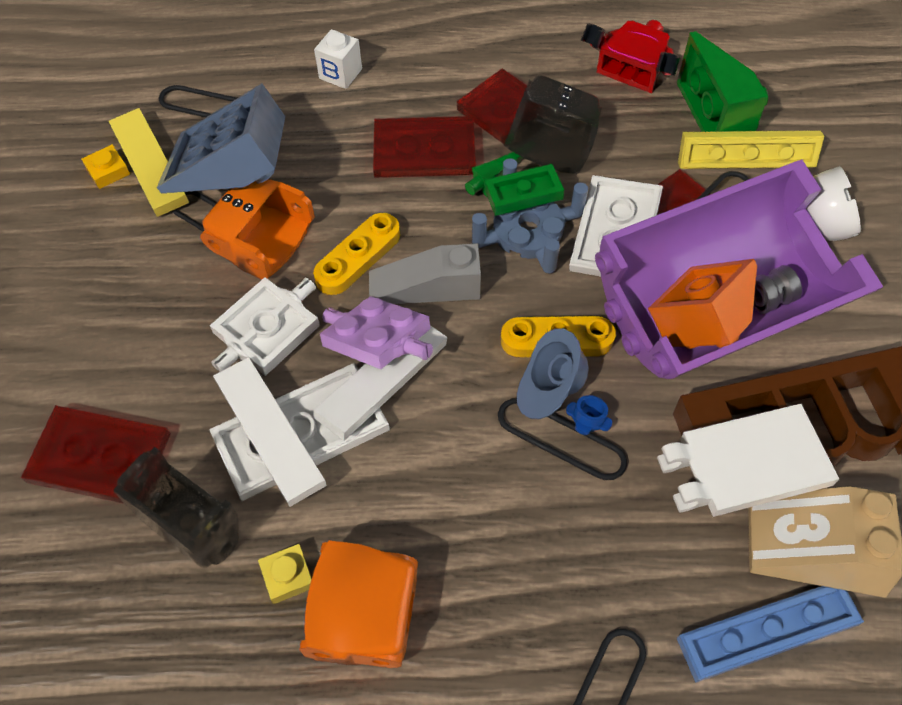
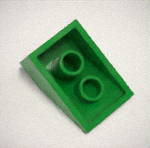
M696 31L689 33L677 85L701 132L756 131L764 107L768 103V92L765 86L761 85L755 72Z

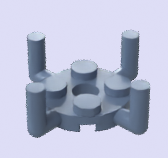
M509 158L503 162V175L517 172L516 160ZM581 182L574 185L571 206L560 209L557 204L551 202L498 216L494 215L493 229L488 231L486 215L476 213L472 217V243L478 244V248L498 243L508 253L512 250L521 253L520 257L537 258L543 271L551 274L557 268L560 248L559 241L564 232L565 222L582 216L586 204L588 186ZM523 222H533L538 227L527 230L521 227L520 224Z

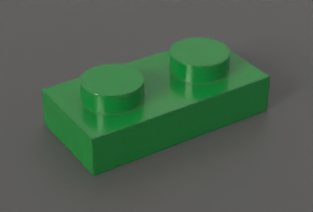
M553 164L484 180V190L495 216L563 200L564 188Z

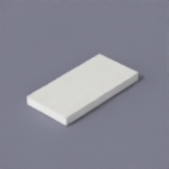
M355 363L275 399L315 465H319L390 430L389 423L380 408L345 441L314 419L313 410L359 370ZM237 417L209 429L241 501L276 485Z

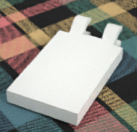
M802 404L686 431L680 438L681 443L675 442L662 446L663 454L657 456L663 473L673 472L690 466L696 482H689L678 486L679 493L673 495L678 511L686 512L708 505L713 517L834 486L839 480Z

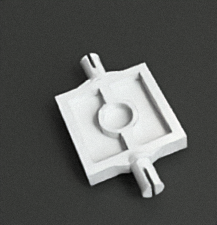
M264 277L210 325L213 334L226 343L228 347L211 361L212 365L221 372L230 367L236 360H244L249 357L255 368L266 376L320 326L318 317L307 310L302 304V301L316 290L314 283L305 277L292 291H288L287 289L277 287Z

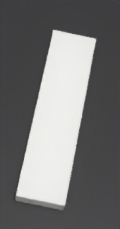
M430 326V330L418 339L419 341L430 343L433 347L430 358L427 357V360L411 354H404L393 359L382 369L364 364L313 410L314 419L345 441L446 346L447 336Z
M249 357L213 375L217 385L289 507L327 486L322 474Z

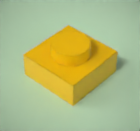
M113 145L81 159L99 189L130 175L126 164Z

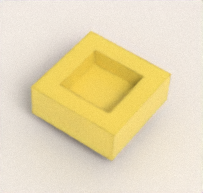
M300 544L258 560L273 604L309 590L312 577Z

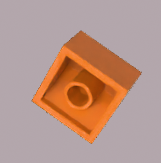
M754 259L690 267L648 308L661 336H667L672 347H685L687 349L714 345L722 348L738 341L739 335L752 322L757 264Z

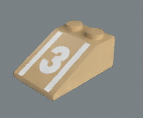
M851 486L826 488L748 508L750 573L884 598L887 597L902 577V537L895 494Z

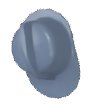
M564 328L553 329L545 333L537 342L517 391V405L521 413L528 418L542 419L550 416L561 407L567 396L578 392L584 386L588 378L589 366L587 358L581 351L580 342L574 333Z

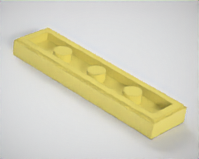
M140 108L109 120L156 216L159 217L188 204L189 201L184 192L161 194L157 189L168 161Z
M821 131L683 132L678 165L680 169L780 168L802 159L807 167H817L824 135Z

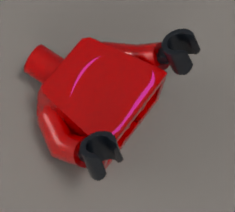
M633 20L627 21L620 29H615L608 33H605L603 28L588 23L580 40L590 43L594 49L600 51L596 73L651 94L654 91L660 72L666 77L675 76L680 56L674 54L673 49L668 47L670 36L668 33L663 32V26L657 20H649L646 25Z

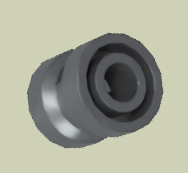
M782 265L772 269L768 276H756L753 308L760 314H766L777 309L780 303L790 304L800 299L802 285L796 272L791 267Z

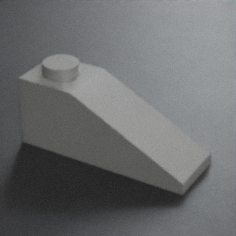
M478 244L441 245L369 271V297L379 298L392 304L480 300L481 271Z

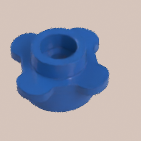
M586 395L579 398L577 403L571 402L567 405L566 413L573 418L576 424L575 430L578 433L588 435L590 432L599 429L602 431L611 429L612 420L607 417L608 406L602 399Z

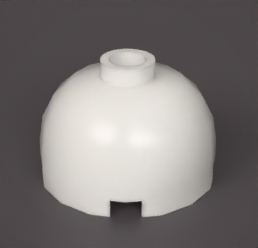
M839 166L813 176L822 190L806 207V210L825 240L837 241L857 236L861 232L860 217L856 200H851L847 190L851 185L844 170Z

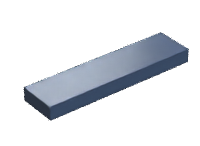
M821 586L681 634L677 637V641L695 683L851 629L859 626L864 621L848 591Z

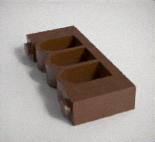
M902 346L681 395L673 416L682 436L686 431L733 420L731 415L761 409V412L764 413L787 407L786 403L812 397L833 441L834 449H825L833 467L839 463L845 454L861 461H876L887 456L895 448L898 455H902ZM863 386L884 426L886 436L878 437L862 430L854 421L839 391Z

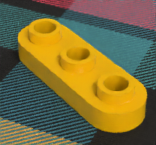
M377 213L365 220L316 264L313 274L317 288L327 295H337L346 291L398 243L400 239L398 220L388 213ZM357 247L362 248V249L357 250V251L353 250L354 248H357ZM330 270H336L334 273H328Z
M600 316L516 317L508 320L503 325L501 330V346L511 356L531 357L537 342L545 333L553 329L564 328L574 333L585 357L602 356L612 349L616 330L609 320ZM596 330L601 332L602 334L596 335L593 334L591 331ZM523 331L526 335L518 336L514 332Z

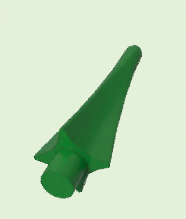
M529 143L500 158L472 167L473 179L465 184L466 191L470 195H474L481 190L487 197L484 190V180L503 176V162L511 158L516 160L518 164L535 149V143Z

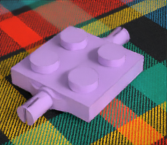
M372 296L363 300L350 312L343 313L331 307H328V310L325 309L323 312V321L332 325L320 333L322 346L368 365L382 369L393 359L404 354H411L423 360H427V357L430 358L432 354V345L418 340L430 330V321L427 315Z

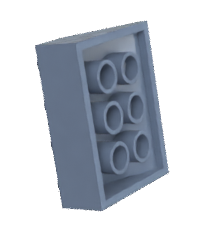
M263 83L180 133L157 185V189L161 194L241 188L248 186L254 181L257 184L262 183L274 174L286 116Z

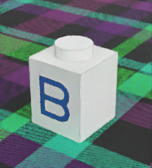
M331 29L314 49L318 75L321 80L347 89L362 70L359 39Z

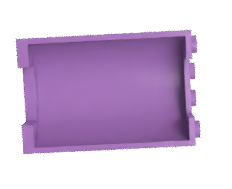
M802 159L607 234L601 240L600 252L595 254V262L601 273L607 299L604 303L605 313L612 323L616 322L622 334V344L625 351L630 356L635 355L648 370L659 378L664 379L676 378L874 293L883 288V285L863 254L849 259L843 266L838 261L806 210V207L822 189ZM754 259L757 264L756 276H768L772 269L782 265L791 267L798 275L802 285L800 299L790 304L780 303L777 309L766 314H760L753 308L752 322L739 335L738 341L722 348L716 345L698 346L692 349L672 347L667 336H661L648 310L692 266Z

